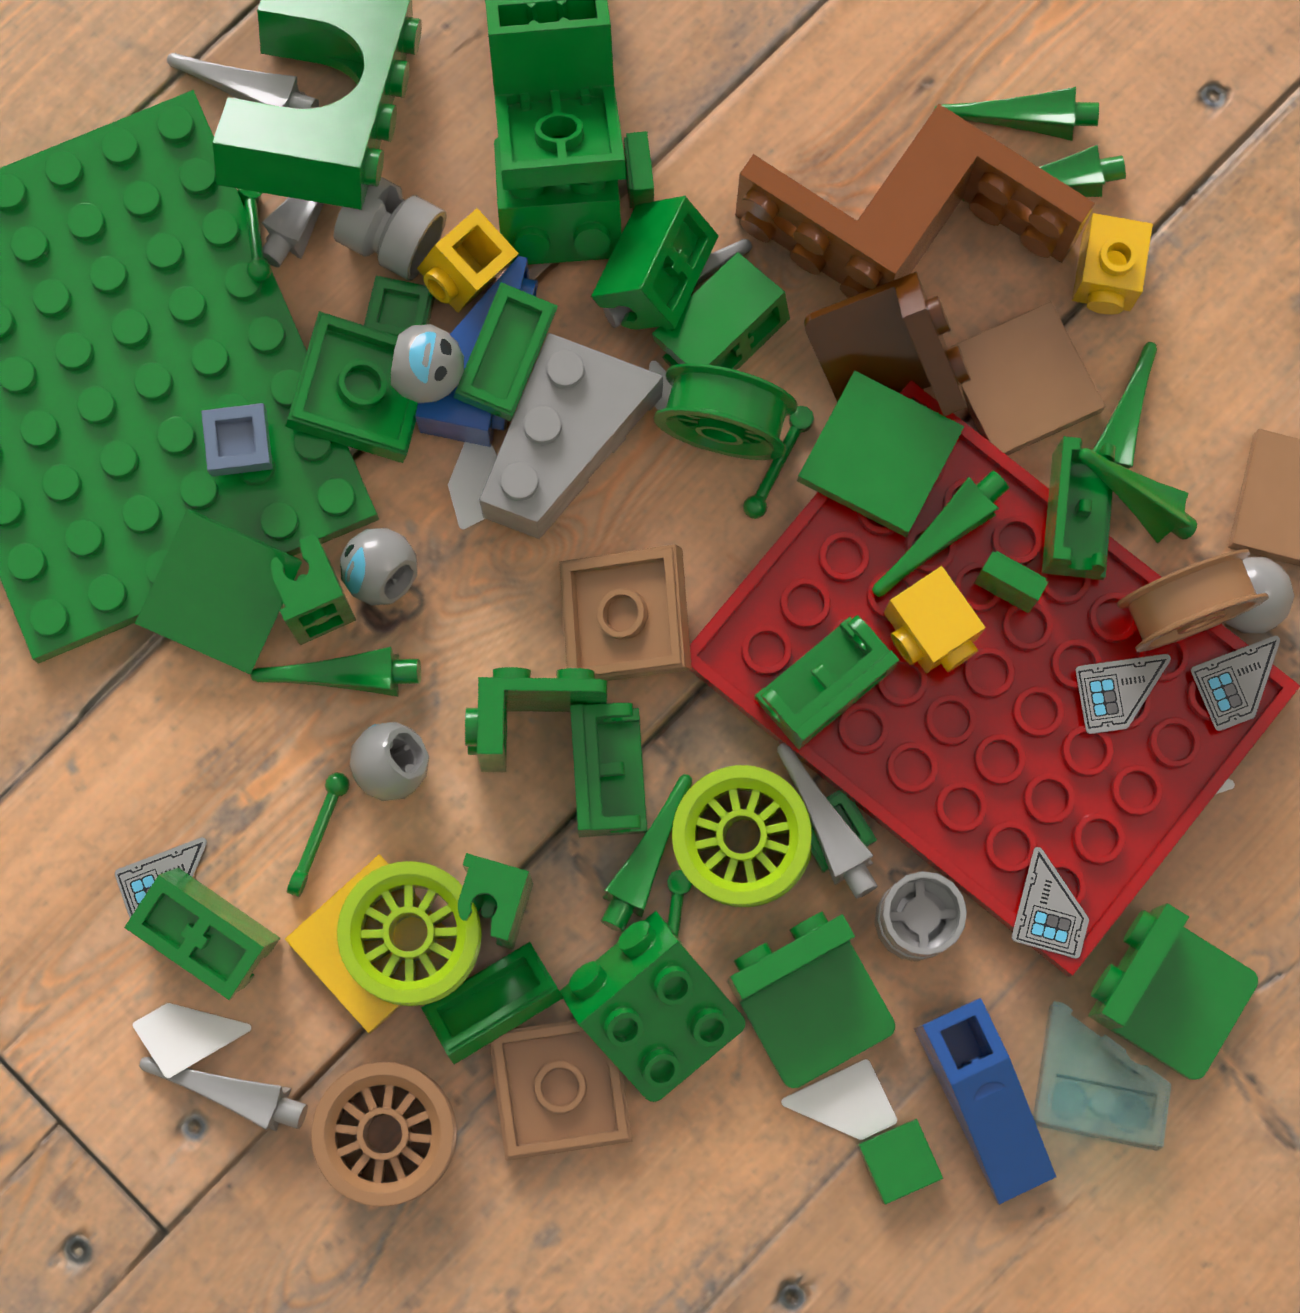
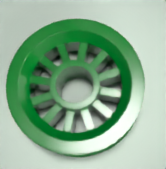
M685 363L677 364L667 369L665 376L668 383L672 386L666 408L658 410L653 418L655 424L662 431L694 447L730 457L749 460H774L784 456L786 446L779 439L785 417L794 414L798 407L795 398L787 391L762 378L721 366Z

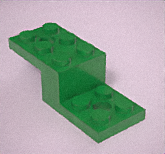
M485 0L503 190H535L546 186L579 183L599 184L605 181L626 179L625 156L614 86L612 36L608 1ZM555 136H568L565 138H552Z

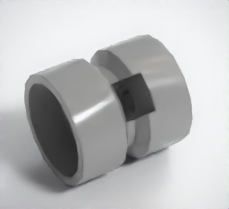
M381 177L378 187H368L362 210L348 207L341 208L334 227L333 237L336 242L364 257L370 256L374 252L377 253L380 266L409 281L420 274L417 267L433 246L439 242L447 215L445 210L417 195H412L406 200L403 199L401 187Z
M921 871L906 875L884 893L876 907L874 923L878 938L888 951L901 959L920 961L942 953L957 942L965 928L967 910L963 895L952 881L938 873Z

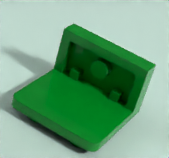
M555 136L552 138H565L568 136ZM496 138L494 141L499 228L503 237L519 253L516 258L518 256L526 257L528 265L609 259L622 234L618 180L605 181L599 184L579 183L546 186L535 190H503L499 140Z
M502 667L493 669V677H478V708H466L465 746H468V755H477L481 772H506L507 711L570 712V705L607 704L608 681L595 679V671L583 668L559 669L556 671V678H531V670L525 668Z
M1166 903L1152 909L1150 913L1142 910L1133 921L1123 940L1124 943L1129 945V948L1119 965L1116 967L1110 964L1098 979L1091 993V997L1097 1001L1088 1017L1189 1080H1197L1204 1077L1250 1000L1258 986V976L1249 967L1186 929L1184 925L1189 916Z
M654 911L644 921L635 922L625 929L614 946L596 961L588 962L578 968L570 978L569 983L560 990L578 1025L645 1099L651 1102L659 1101L738 1036L744 1030L746 1024L745 1018L690 955L677 935L657 911Z
M822 911L791 928L789 931L795 941L777 951L772 952L766 942L734 960L739 972L733 974L727 980L782 1082L789 1088L803 1086L890 1037L895 1031V1021L850 943L855 935L843 914L828 922Z

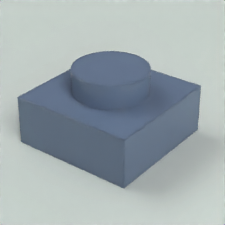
M263 403L201 411L207 471L211 477L273 469L267 410Z

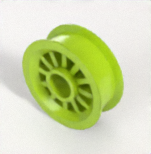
M728 766L717 769L702 777L682 798L673 821V850L684 875L698 890L709 898L734 907L761 906L785 895L803 876L812 854V824L805 804L799 794L779 775L756 766ZM739 791L752 792L746 810L742 809ZM727 794L730 796L733 810L729 813L716 801ZM762 795L771 799L773 802L757 815ZM709 807L721 818L719 823L702 818ZM780 810L783 811L787 822L765 825ZM749 820L759 826L761 833L760 841L748 853H735L728 848L726 843L728 829L735 822ZM698 828L714 832L716 837L697 841ZM790 833L788 846L770 840V836ZM720 847V850L704 863L700 851ZM767 850L785 855L778 867L765 855ZM727 858H730L724 879L715 875L713 871ZM757 860L770 872L769 875L760 880H757L753 863ZM740 863H743L745 866L748 883L734 882Z
M415 861L396 862L382 866L360 880L347 896L337 925L339 952L352 978L362 988L377 998L402 1006L430 1004L443 999L460 987L468 978L477 962L481 948L482 931L480 918L474 903H472V914L467 921L461 920L459 916L458 900L463 887L459 881L436 866ZM415 888L428 890L419 907H415ZM404 889V907L398 906L391 892ZM437 897H441L447 905L428 916ZM382 898H384L392 912L389 916L373 909ZM454 914L457 927L436 928L435 925ZM367 917L383 924V929L364 930ZM408 917L420 918L427 926V938L424 944L414 951L398 949L393 940V932L396 925ZM457 938L454 951L452 952L437 944V939ZM384 940L382 945L368 953L366 952L364 941ZM392 952L393 954L381 973L373 963ZM431 952L448 960L439 971H437L428 956ZM405 960V981L392 979L401 961ZM421 960L429 977L416 980V961Z

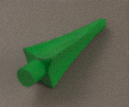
M1076 87L1001 100L941 104L966 121L1026 130L1070 141L1073 140L1075 126L1098 127L1099 102H1076Z
M1098 145L1039 167L1085 197H1102V187L1105 182L1126 179L1123 156L1100 159Z
M1147 342L1144 345L1127 387L1093 450L1102 449V445L1105 443L1113 444L1116 447L1115 463L1127 469L1133 467L1144 396L1157 353V345L1153 342Z
M1083 448L1079 451L1080 460L1122 500L1156 543H1159L1170 532L1182 540L1190 538L1195 533L1197 521L1185 512L1188 492L1133 472L1089 448Z
M994 470L977 485L968 477L920 538L874 584L872 588L874 595L878 597L885 595L927 560L996 516L995 511L999 508L994 502L1009 489L1005 480Z
M387 647L311 663L255 668L251 672V678L255 682L319 685L398 697V684H420L421 663L420 659H399V654H393L392 648Z
M683 774L679 777L651 827L604 890L606 893L603 899L610 901L601 922L609 928L618 932H624L633 913L641 918L643 917L657 869L672 831L675 813L682 798L692 786V777L690 775Z

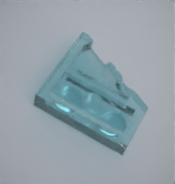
M1054 1001L1049 1006L1033 1112L1036 1125L1154 1151L1163 1148L1171 1083L1147 1065H1139L1132 1061L1123 1047L1107 1035L1100 1037L1072 1016L1071 1012L1073 1010L1064 1003Z

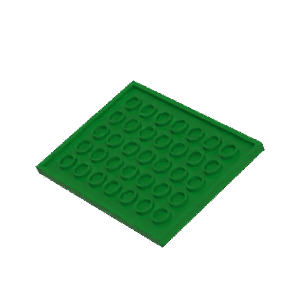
M194 90L0 168V580L32 659L38 664L136 622L187 508L292 556L301 553L299 539L316 533L320 543L323 544L379 520L348 446L285 427L307 351L272 270L269 278L262 282L252 280L247 273V266L252 261L246 218L247 212L236 188L220 186L216 183L212 145L214 136ZM263 403L267 410L273 469L211 477L207 471L201 411Z

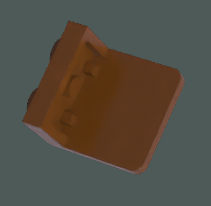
M917 272L814 311L805 318L806 334L837 402L853 372L857 371L898 393H901L911 380L922 389L931 386L944 416L967 408L961 387L962 383L971 380L967 365L959 346L948 349L942 334L950 332L951 328L942 303L938 296L930 299L927 298Z

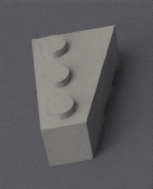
M548 333L479 499L483 518L540 539L589 483V478L611 453H614L626 440V435L648 410L650 411L662 398L663 376Z

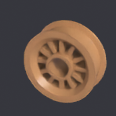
M1236 550L1195 563L1157 579L1122 598L1117 603V606L1121 609L1129 608L1143 640L1135 647L1136 651H1148L1188 638L1229 621L1265 602L1269 598L1268 594L1256 593L1243 563V560L1250 555L1249 550Z
M394 1062L364 1064L340 1076L331 1084L320 1099L311 1128L313 1154L321 1173L329 1184L346 1198L364 1205L379 1207L402 1204L429 1191L448 1169L457 1142L455 1114L448 1097L441 1087L425 1073L413 1067ZM385 1085L383 1107L380 1108L372 1088ZM396 1087L409 1091L398 1108L394 1109ZM361 1093L368 1106V1113H365L351 1102ZM419 1099L426 1111L407 1118L405 1115L415 1101ZM345 1110L360 1121L358 1126L340 1124ZM387 1114L399 1122L402 1137L399 1145L393 1151L382 1153L374 1149L370 1144L368 1130L373 1120ZM430 1119L432 1135L412 1133L413 1126ZM338 1133L357 1135V1141L340 1148ZM411 1141L430 1143V1148L425 1158L410 1147ZM362 1150L364 1152L354 1167L351 1168L344 1157ZM402 1154L419 1166L410 1175H407L400 1158ZM376 1159L373 1181L362 1177V1172L371 1160ZM387 1160H390L398 1181L384 1182Z

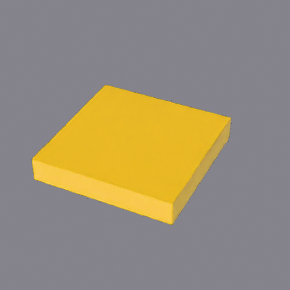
M380 854L285 938L287 943L369 1034L376 1030L402 1005L392 1004L377 998L362 988L352 978L339 952L337 925L342 906L356 884L372 871L388 865ZM404 889L391 892L398 906L404 907ZM415 894V907L418 908L422 900ZM384 898L373 907V909L386 916L392 913ZM367 917L364 930L383 929V924ZM408 917L401 920L393 932L394 944L402 951L418 949L427 938L426 923L416 917ZM441 922L435 925L436 928H446ZM456 938L437 939L436 943L453 952ZM384 940L364 941L366 952L368 953L382 945ZM392 952L373 963L381 973L393 954ZM434 952L428 955L437 971L448 961ZM405 960L401 961L392 979L405 981ZM421 960L416 961V980L429 977Z

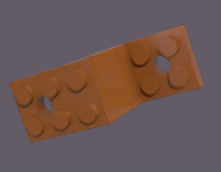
M938 104L858 220L847 215L754 154L739 174L735 216L741 219L740 225L751 236L765 243L772 239L790 251L791 259L799 267L814 275H819L820 272H823L840 283V290L847 298L911 274L962 199L969 203L970 210L982 221L993 226L1002 224L1019 235L1021 243L1030 252L1043 258L1051 256L1061 263L1075 245L1095 203L941 104Z

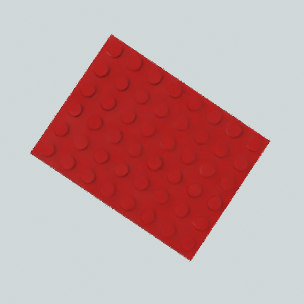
M912 380L900 393L943 415L938 401ZM952 413L945 417L963 425L964 428L907 537L817 492L690 644L692 670L690 671L780 744L784 743L790 747L798 759L835 789L847 795L856 806L945 878L952 881L956 887L1012 932L1033 851L1036 847L1042 848L1088 916L1089 923L1079 958L1068 957L1033 946L1030 947L1067 977H1071L1300 688V685L1272 664L1255 717L1224 730H1216L1191 673V669L1196 665L1249 645L1224 625L1220 624L1180 641L1152 650L1137 652L1135 647L1143 640L1129 608H1118L1117 603L1128 594L1162 577L1110 536L1106 578L1104 580L1042 573L1049 488ZM994 470L1005 480L1009 489L994 502L999 508L995 511L996 516L927 560L885 595L880 597L874 595L872 591L874 584L920 538L968 477L977 485ZM993 551L995 553L998 551L1047 578L1048 584L1029 613L974 584ZM942 566L986 628L979 638L973 642L978 649L976 654L949 672L940 664L926 674L918 661L910 665L901 656L891 639V633L896 630L885 616L884 611L892 598ZM858 615L890 651L892 650L899 658V662L887 677L798 750L758 704L754 696L839 627L849 616L853 619ZM1168 654L1171 657L1169 664L1127 729L1094 734L1087 733L1076 676V668L1078 666Z

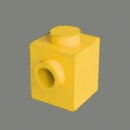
M476 208L433 246L417 269L423 275L424 283L429 292L440 302L449 303L459 313L494 282L519 253L481 211Z
M1093 213L1082 233L1072 301L1086 303L1089 310L1100 314L1113 315L1119 314L1123 310L1131 311L1143 292L1153 224Z
M942 566L892 598L884 611L885 616L896 630L891 633V639L895 647L910 665L918 661L926 674L940 664L949 672L976 654L978 649L973 642L979 638L986 628Z

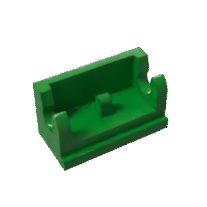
M686 196L637 204L591 298L600 308L625 306L632 309L634 312L630 311L625 314L621 322L623 327L634 330L661 326L665 330L675 329L719 235Z
M737 252L689 298L675 329L665 330L661 326L652 333L654 341L666 352L662 358L670 367L677 364L697 363L738 370L790 320L786 294L783 289Z
M1064 436L1052 454L1042 573L1104 580L1106 578L1113 491L1080 460L1079 451L1083 449L1081 438ZM1105 443L1102 445V449L1093 450L1115 462L1116 447L1113 444Z
M316 533L299 539L302 557L309 565L307 575H299L297 581L287 578L285 567L277 557L272 559L270 566L272 579L285 606L280 609V613L300 645L356 621L336 573Z
M858 615L853 619L849 616L821 642L768 686L760 690L754 696V699L799 750L895 669L899 658L892 650L890 651Z
M633 703L570 705L579 838L646 833L647 819L639 708H633Z
M466 853L462 866L467 874L458 900L459 916L461 920L467 921L472 914V903H474L478 914L481 910L484 918L489 919L492 917L490 936L497 938L496 945L513 950L533 887L530 873L526 870Z
M175 868L158 875L124 927L228 1000L232 999L235 993L250 983L255 976L252 972L258 963L272 952L280 940V937L180 868Z

